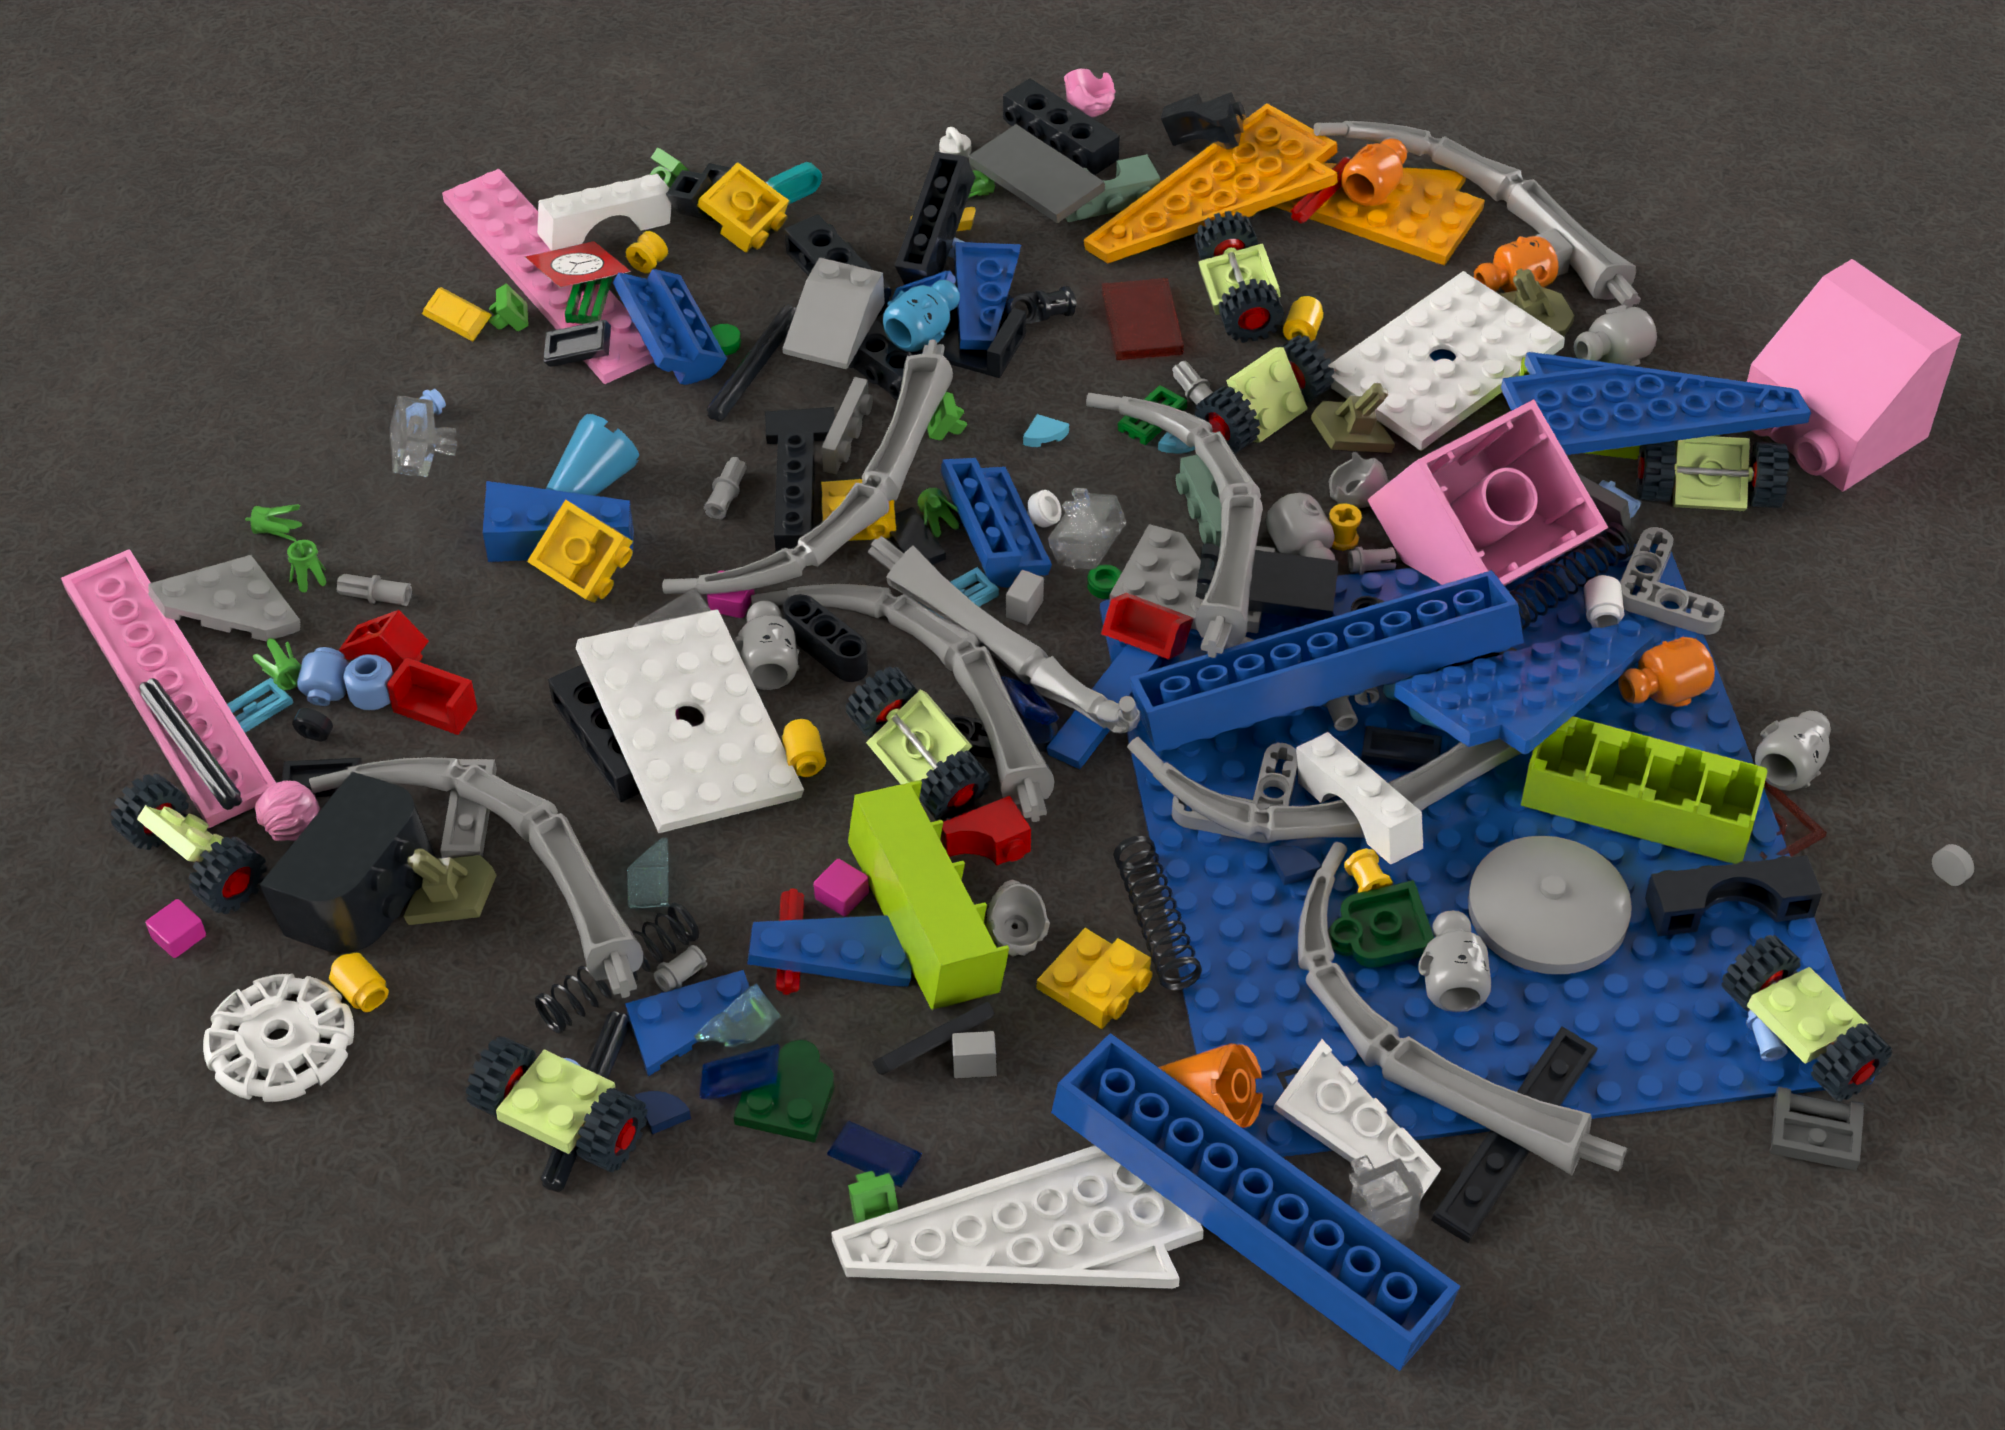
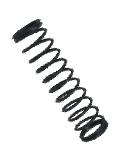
M1615 522L1607 523L1608 527H1614L1624 535L1628 542L1629 550L1626 542L1618 533L1611 529H1605L1601 532L1602 537L1596 535L1591 538L1593 539V544L1586 541L1566 552L1564 556H1559L1554 563H1549L1545 566L1544 570L1536 572L1534 577H1528L1524 584H1518L1514 591H1509L1523 612L1522 614L1519 610L1520 616L1525 620V624L1521 626L1522 630L1526 629L1530 623H1535L1538 615L1545 616L1548 608L1555 609L1558 606V601H1566L1568 593L1576 594L1578 586L1584 587L1589 580L1597 577L1599 573H1606L1609 566L1615 567L1619 559L1625 560L1631 556L1634 551V543L1627 529ZM1607 532L1613 533L1621 540L1626 550L1625 554L1619 553L1609 542ZM1596 538L1601 539L1607 550L1616 557L1614 563H1608L1605 554L1596 546ZM1586 545L1593 547L1599 559L1606 564L1604 570H1598L1595 561L1586 553ZM1583 546V551L1578 550V548ZM1573 552L1574 558L1568 557V555ZM1576 552L1583 554L1589 566L1596 571L1594 577L1587 575L1584 567L1576 559ZM1562 559L1564 566L1562 564H1558V562ZM1566 559L1573 561L1580 574L1586 578L1584 584L1577 582L1574 574L1566 566ZM1551 566H1553V572L1548 571ZM1556 566L1565 570L1568 578L1576 586L1574 591L1567 590L1564 581L1556 573ZM1543 573V579L1538 578L1537 576ZM1546 573L1555 577L1558 585L1565 591L1564 598L1557 597L1553 587L1546 580ZM1533 580V586L1527 585L1529 581ZM1536 580L1545 584L1549 594L1555 598L1554 605L1547 604L1544 596L1536 588ZM1521 587H1523V594L1517 592ZM1526 587L1535 591L1537 598L1545 606L1544 612L1536 610L1533 602L1526 595ZM1516 594L1525 599V602L1535 614L1534 619L1531 620L1527 606L1519 597L1515 596Z
M1129 837L1119 843L1114 850L1113 856L1117 867L1120 869L1125 890L1129 893V900L1133 904V911L1137 916L1138 925L1142 928L1141 932L1146 940L1147 949L1151 952V960L1155 964L1160 985L1170 990L1187 988L1200 978L1202 967L1199 960L1194 958L1195 949L1189 945L1191 939L1185 933L1186 925L1180 921L1182 916L1181 912L1176 910L1177 902L1171 898L1173 892L1167 886L1168 878L1163 874V866L1158 863L1159 854L1155 852L1154 841L1149 837ZM1142 841L1151 845L1150 850L1136 852L1124 862L1119 860L1121 853L1129 845ZM1149 853L1139 861L1127 863L1139 854ZM1155 856V862H1149ZM1152 864L1151 867L1145 870L1134 872L1140 867ZM1156 865L1160 868V873L1145 875L1135 883L1129 881L1131 874L1146 873ZM1124 868H1127V869H1128V868H1133V869H1132L1131 871H1128V870H1125ZM1157 876L1148 882L1139 883L1146 878ZM1160 877L1164 879V885L1151 886L1140 894L1133 892L1135 886L1149 885ZM1161 888L1154 893L1144 895L1152 889ZM1164 889L1169 892L1168 897L1155 898L1144 906L1137 904L1140 897L1155 896ZM1165 900L1158 905L1149 906L1156 901ZM1169 900L1173 902L1172 909H1162L1148 918L1142 916L1145 909L1158 908L1165 905ZM1163 912H1169L1161 917L1153 918ZM1173 912L1178 916L1177 921H1166L1159 924L1153 930L1146 928L1149 921L1162 920ZM1167 924H1173L1172 926H1169L1165 929L1158 930L1159 928ZM1177 924L1182 926L1181 933H1171L1157 942L1151 940L1153 933L1169 931ZM1172 936H1177L1172 940L1164 941L1165 939H1168ZM1182 936L1187 939L1186 945H1176L1167 949L1162 954L1155 952L1158 945L1173 943ZM1182 948L1176 952L1169 953L1170 951H1173L1175 949ZM1186 948L1191 950L1192 954L1190 957H1179L1172 959L1165 965L1159 964L1163 957L1177 955ZM1154 955L1160 956L1157 961ZM1188 963L1196 966L1193 972L1183 977L1169 978L1164 976L1168 969L1179 968ZM1191 977L1190 979L1177 984L1166 983L1163 980L1165 979L1168 981H1180Z
M676 902L669 905L668 915L658 913L655 917V923L644 922L642 932L631 931L633 935L638 934L643 937L651 955L659 963L664 962V957L655 943L646 935L645 927L647 925L656 928L661 942L671 954H676L677 952L671 938L659 927V917L663 916L669 920L673 932L684 945H689V941L693 942L699 938V929L694 918L684 906ZM675 909L686 920L692 931V934L688 932L687 929L683 926V924L681 923L676 914ZM664 937L667 939V941H668L669 944L671 945L672 949H671L670 946L667 944V942L665 941ZM643 955L644 963L642 962L641 967L645 971L651 972V966ZM585 966L578 967L577 977L572 975L565 976L564 986L553 984L551 996L540 993L539 996L535 997V1005L545 1023L556 1033L565 1031L566 1024L572 1026V1020L567 1011L556 1000L554 995L555 988L558 987L566 992L570 1003L580 1016L585 1017L586 1015L579 1000L569 991L568 979L571 978L578 982L589 1003L595 1008L599 1007L597 998L581 979V970L588 971ZM636 971L632 972L635 981H638V975ZM594 979L606 998L612 999V993L603 980L596 981ZM544 1004H545V1005L549 1008V1010L552 1012V1014H553V1016L555 1017L557 1023H556V1022L553 1020V1018L550 1016V1014H549L548 1011L546 1010Z

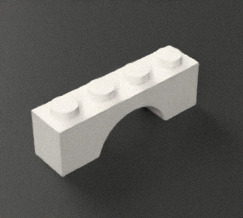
M658 174L539 200L537 233L552 251L582 244L588 232L597 223L611 216H628L641 231L667 225L670 223L671 202L666 193L670 188Z
M1329 732L1296 747L1298 783L1320 803L1336 795L1343 799L1357 817L1367 844L1390 865L1423 849L1422 812Z

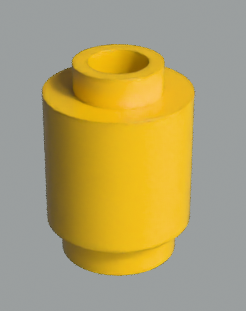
M1303 296L1291 305L1283 327V333L1287 340H1291L1299 335L1301 337H1309L1310 342L1315 340L1323 319L1321 303L1314 297Z
M797 719L788 723L783 730L784 733L781 738L788 766L794 767L797 776L810 777L817 774L826 764V757L818 729L813 726L812 722L806 719Z
M351 953L341 955L331 966L329 981L354 1008L361 1009L363 1012H371L386 1000L389 991L386 987L385 979L362 954Z

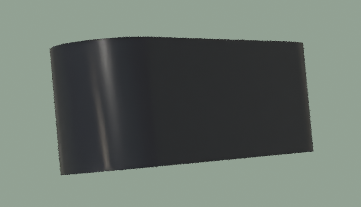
M793 595L784 602V619L792 626L796 644L843 681L856 682L867 675V644L861 635L808 595Z

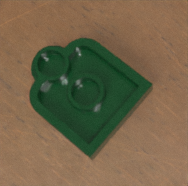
M1414 880L1348 896L1341 905V918L1335 920L1328 929L1334 953L1342 956H1353L1357 963L1369 968L1419 958L1423 955L1428 943L1434 939Z
M794 1040L784 1045L779 1053L770 1052L760 1056L754 1062L734 1114V1124L815 1143L834 1091L833 1072L829 1066L820 1062V1054L817 1047L806 1040Z

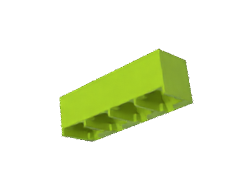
M1572 716L1534 748L1529 762L1521 806L1737 864L1743 861L1768 770L1762 766Z
M918 780L855 795L848 843L862 872L868 876L869 886L884 916L888 915L911 965V970L931 1010L1000 993L1009 946L996 948L983 923L987 904L985 902L973 904L962 883L965 863L964 861L951 862L940 841L943 821L930 822L919 801L922 781Z

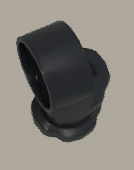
M1063 286L1059 291L1045 293L1040 290L1020 294L1010 298L1004 308V314L1007 319L1017 301L1025 303L1028 308L1026 324L1046 321L1050 316L1059 314L1073 316L1075 314L1076 298L1069 286Z

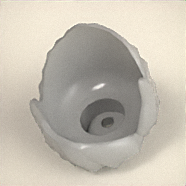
M1353 452L1351 460L1338 466L1332 472L1328 481L1330 497L1338 504L1347 503L1354 505L1358 509L1369 507L1370 504L1367 499L1390 482L1383 464L1376 458L1365 460L1357 452Z
M1009 880L1004 882L998 888L995 895L992 896L989 908L987 909V923L985 924L997 948L1008 945V954L1012 957L1017 955L1025 956L1029 952L1034 951L1037 942L1042 941L1048 933L1050 922L1047 918L1045 904L1041 895L1031 886L1021 884L1019 881ZM1016 925L1018 928L1013 929L1011 926Z

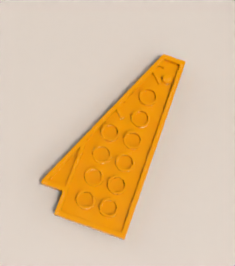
M1266 103L1244 120V132L1241 133L1239 146L1225 149L1214 143L1086 237L1084 239L1085 250L1108 264L1198 232L1200 225L1206 227L1204 220L1208 217L1212 221L1215 220L1214 214L1220 213L1221 217H1225V211H1231L1233 217L1236 212L1241 213L1242 217H1252L1258 211L1333 186L1338 182L1337 172L1323 165V163L1338 153L1337 142L1326 136H1316L1314 129Z
M1323 163V165L1332 169L1336 163ZM1403 168V176L1400 183L1387 197L1385 203L1376 206L1358 205L1345 194L1341 186L1309 219L1445 266L1482 212L1485 200L1460 192L1459 190L1465 183L1466 177L1456 171ZM1304 196L1275 205L1274 207L1291 212V208Z

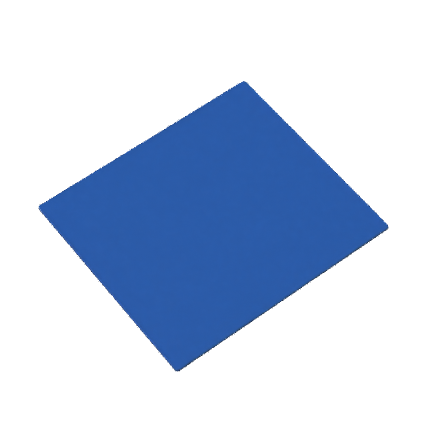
M1653 544L1649 552L1655 554L1658 544ZM1624 545L1614 546L1619 553H1626ZM1606 547L1599 548L1605 554L1608 563L1615 562L1616 557ZM1586 549V553L1595 561L1598 570H1604L1606 564L1599 559L1595 549ZM1573 552L1570 553V554L1568 555V557L1574 558V557H1573ZM1576 552V559L1584 567L1587 575L1594 577L1596 571L1589 566L1583 554ZM1671 552L1659 582L1686 590ZM1631 556L1625 560L1619 559L1615 567L1609 566L1606 573H1599L1598 576H1610L1620 582ZM1557 558L1505 585L1506 589L1514 591L1518 584H1524L1528 577H1534L1536 572L1544 570L1545 566L1549 563H1554ZM1563 559L1560 560L1558 564H1562L1564 566ZM1566 559V566L1574 574L1577 582L1584 584L1586 578L1580 574L1573 561ZM1646 565L1636 567L1642 573L1654 572L1651 567ZM1551 566L1548 569V571L1553 572V566ZM1556 566V573L1564 581L1567 590L1574 591L1576 586L1568 578L1565 570ZM1414 568L1367 572L1363 575H1359V573L1339 575L1336 581L1332 617L1351 612L1353 601L1362 596H1371L1383 601H1389L1442 584ZM1543 573L1537 577L1543 579ZM1546 573V580L1553 587L1557 597L1564 598L1565 591L1558 585L1555 577ZM1533 580L1529 581L1527 585L1533 586ZM1536 580V588L1544 596L1547 604L1554 605L1555 598L1549 594L1545 584ZM1635 585L1632 595L1637 596L1641 587ZM1578 586L1576 594L1568 593V599L1566 601H1558V606L1555 609L1548 608L1545 616L1538 615L1535 623H1530L1526 629L1522 630L1524 643L1512 646V648L1521 650L1532 647L1535 643H1547L1561 639L1566 635H1577L1590 631L1593 627L1586 617L1584 587ZM1523 587L1519 588L1517 592L1523 594ZM1526 587V595L1533 602L1536 610L1544 612L1545 606L1539 601L1535 591ZM1516 594L1515 596L1519 597L1527 606L1531 620L1534 619L1535 614L1529 608V606L1525 602V599L1520 595ZM1105 600L1100 603V614L1103 625L1109 608L1110 600ZM1673 601L1661 602L1667 609L1679 608V605ZM1687 608L1686 612L1690 613L1691 609ZM1624 609L1622 620L1635 621L1643 629L1655 635L1653 647L1663 644L1662 642L1664 641L1669 642L1680 637H1690L1700 641L1710 652L1704 634L1692 632ZM1262 613L1258 633L1246 632L1245 636L1257 640L1321 620ZM1520 616L1522 626L1525 624V620ZM1190 629L1183 653L1171 659L1161 657L1162 663L1158 668L1208 654V651L1201 650L1204 638L1200 636L1198 630ZM1105 636L1112 664L1127 644ZM1638 662L1634 664L1631 668L1638 669ZM1715 662V677L1711 687L1702 694L1692 697L1691 703L1688 705L1675 707L1659 704L1650 697L1640 704L1629 703L1621 695L1618 678L1574 715V717L1754 764ZM1384 685L1377 686L1379 699L1375 703L1371 702L1370 693H1367L1369 705L1358 704L1355 701V697L1349 695L1348 700L1358 721L1354 727L1345 731L1335 729L1328 708L1321 705L1299 709L1284 717H1272L1262 720L1247 728H1235L1225 731L1210 739H1198L1188 742L1173 750L1156 752L1141 720L1136 728L1126 732L1128 743L1134 738L1139 737L1164 763H1170L1186 777L1200 785L1224 795L1250 800L1254 798L1264 753L1272 744L1286 743L1296 749V747L1329 732L1361 760L1366 726L1442 736L1440 755L1449 751L1460 742L1445 731L1414 720L1409 714V706L1400 700H1391L1384 695ZM1533 750L1528 754H1520L1502 763L1422 810L1423 849L1391 865L1377 853L1379 856L1378 865L1383 874L1390 876L1393 885L1414 880L1433 932V922L1436 917L1446 911H1460L1471 922L1468 910L1471 880L1477 866L1495 848L1512 840L1531 836H1553L1578 842L1605 857L1621 874L1630 893L1632 911L1629 926L1622 944L1613 955L1599 965L1584 971L1569 974H1545L1516 966L1501 958L1486 945L1491 976V992L1488 998L1475 1009L1466 1012H1450L1436 1007L1428 998L1425 976L1419 973L1421 957L1369 968L1357 963L1353 956H1342L1334 953L1335 956L1332 963L1340 965L1351 986L1376 1013L1398 1028L1400 1038L1409 1036L1449 1062L1515 1092L1521 1087L1562 1026L1598 1048L1596 1055L1561 1105L1562 1107L1589 1113L1592 1119L1774 1097L1777 1087L1791 1089L1792 1094L1825 1090L1811 1076L1813 1065L1819 1062L1817 1058L1805 1064L1785 1044L1787 1054L1784 1057L1774 1061L1762 1060L1754 1031L1750 1030L1746 1024L1749 1017L1748 1011H1745L1721 986L1723 975L1728 973L1727 968L1729 965L1735 964L1737 962L1735 958L1739 954L1743 955L1746 952L1745 948L1750 944L1755 946L1756 940L1760 938L1765 939L1767 935L1777 936L1800 958L1801 961L1799 962L1801 965L1797 969L1798 972L1810 967L1847 1003L1815 918L1775 922L1767 913L1754 905L1739 901H1726L1711 906L1703 913L1697 932L1658 936L1645 900L1651 874L1664 870L1679 871L1695 869L1705 865L1720 866L1733 863L1521 806ZM1131 752L1148 835L1154 841L1155 852L1159 854L1158 863L1163 866V874L1168 878L1167 886L1173 892L1171 898L1177 902L1176 910L1181 912L1182 918L1180 921L1186 925L1185 933L1191 939L1189 945L1195 949L1194 958L1199 960L1202 967L1200 978L1191 986L1182 989L1196 1054L1230 1043L1243 1044L1248 1046L1254 1053L1261 1069L1262 1079H1255L1256 1093H1263L1261 1108L1253 1124L1242 1129L1281 1157L1333 1151L1273 1109L1275 1103L1284 1092L1276 1073L1293 1068L1300 1070L1321 1039H1323L1332 1049L1331 1053L1344 1067L1347 1066L1357 1076L1358 1083L1373 1099L1377 1098L1387 1109L1386 1113L1400 1128H1404L1415 1141L1489 1132V1128L1386 1080L1383 1077L1381 1066H1367L1337 1021L1307 985L1306 977L1309 971L1299 967L1298 932L1300 916L1307 892L1314 877L1284 885L1269 857L1270 847L1286 845L1303 849L1313 855L1321 865L1334 842H1340L1347 847V852L1334 875L1335 881L1329 896L1327 912L1329 929L1335 920L1341 918V905L1348 896L1358 893L1359 885L1354 876L1348 875L1344 868V863L1356 851L1365 848L1372 849L1367 844L1366 839L1359 837H1317L1261 843L1185 828L1178 825L1172 817L1174 795ZM1278 760L1275 773L1282 774L1286 760ZM1366 764L1387 783L1414 771ZM1297 771L1289 806L1318 805L1341 800L1336 795L1320 803L1298 783ZM1268 787L1263 791L1270 798H1279L1284 795V792L1277 787ZM1764 788L1743 861L1754 862L1776 859L1781 856L1790 857ZM1187 805L1184 810L1192 812V808ZM1156 865V872L1160 873V868ZM1160 877L1158 879L1159 885H1164V879ZM1164 889L1161 892L1162 897H1168V890ZM1169 900L1164 905V909H1172L1173 902ZM1173 912L1166 918L1167 921H1177L1178 916ZM1471 922V932L1478 935ZM1177 924L1173 929L1169 930L1170 934L1181 933L1182 926ZM1182 936L1179 940L1173 942L1172 946L1186 945L1187 939ZM1186 948L1183 952L1175 955V959L1190 957L1192 954L1191 950ZM1188 963L1177 968L1179 977L1190 974L1195 970L1196 966ZM1189 977V978H1187V979H1185V980H1180V982H1184V981L1190 979L1191 977ZM1296 1074L1285 1077L1288 1085Z

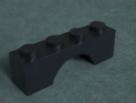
M1807 855L1796 857L1781 856L1771 860L1741 861L1737 864L1705 865L1695 869L1664 870L1659 873H1653L1649 880L1645 900L1658 936L1697 932L1703 913L1711 906L1726 901H1739L1754 905L1767 913L1775 922L1814 918L1822 891Z

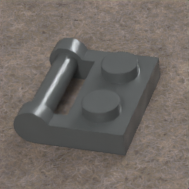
M1777 1087L1773 1107L1774 1117L1770 1153L1856 1171L1860 1163L1864 1103L1850 1101L1848 1105L1792 1094L1791 1089ZM1790 1110H1793V1111H1798V1112H1803V1113H1808V1114H1813V1115H1818V1116H1823V1117H1828V1118L1843 1120V1121H1846V1123H1844V1122H1839V1121H1834V1120H1829V1119H1824V1118H1819V1117H1814V1116H1809V1115H1804V1114H1799V1113H1794V1112H1789V1111H1790Z

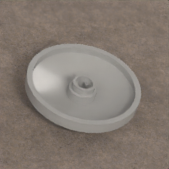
M1553 836L1523 837L1495 848L1477 866L1471 880L1468 896L1469 916L1483 942L1504 960L1523 969L1545 974L1576 973L1604 962L1622 944L1627 933L1632 911L1628 887L1618 870L1605 857L1583 844Z

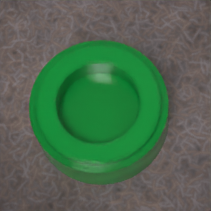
M718 324L710 328L725 355H731L739 350L741 336L737 327L730 324Z
M1099 565L1091 569L1087 579L1089 592L1097 598L1110 599V593L1122 573L1121 570L1112 565Z

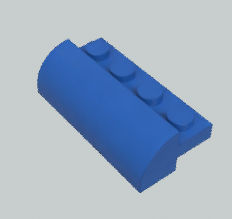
M652 269L647 279L620 272L617 274L613 284L658 368L667 372L673 371L679 383L683 385L709 379L722 368L727 358L681 275Z
M976 458L943 459L940 471L941 477L954 505L957 507L960 519L990 582L1000 587L1009 588L1021 570L1038 576L1049 575L1052 566L1051 561L1006 467L980 468Z

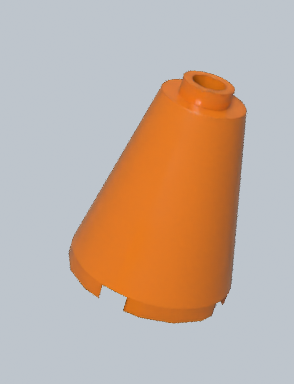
M1230 1043L1158 1067L1241 1128L1251 1126L1258 1117L1263 1093H1256L1255 1079H1262V1074L1256 1056L1248 1046Z

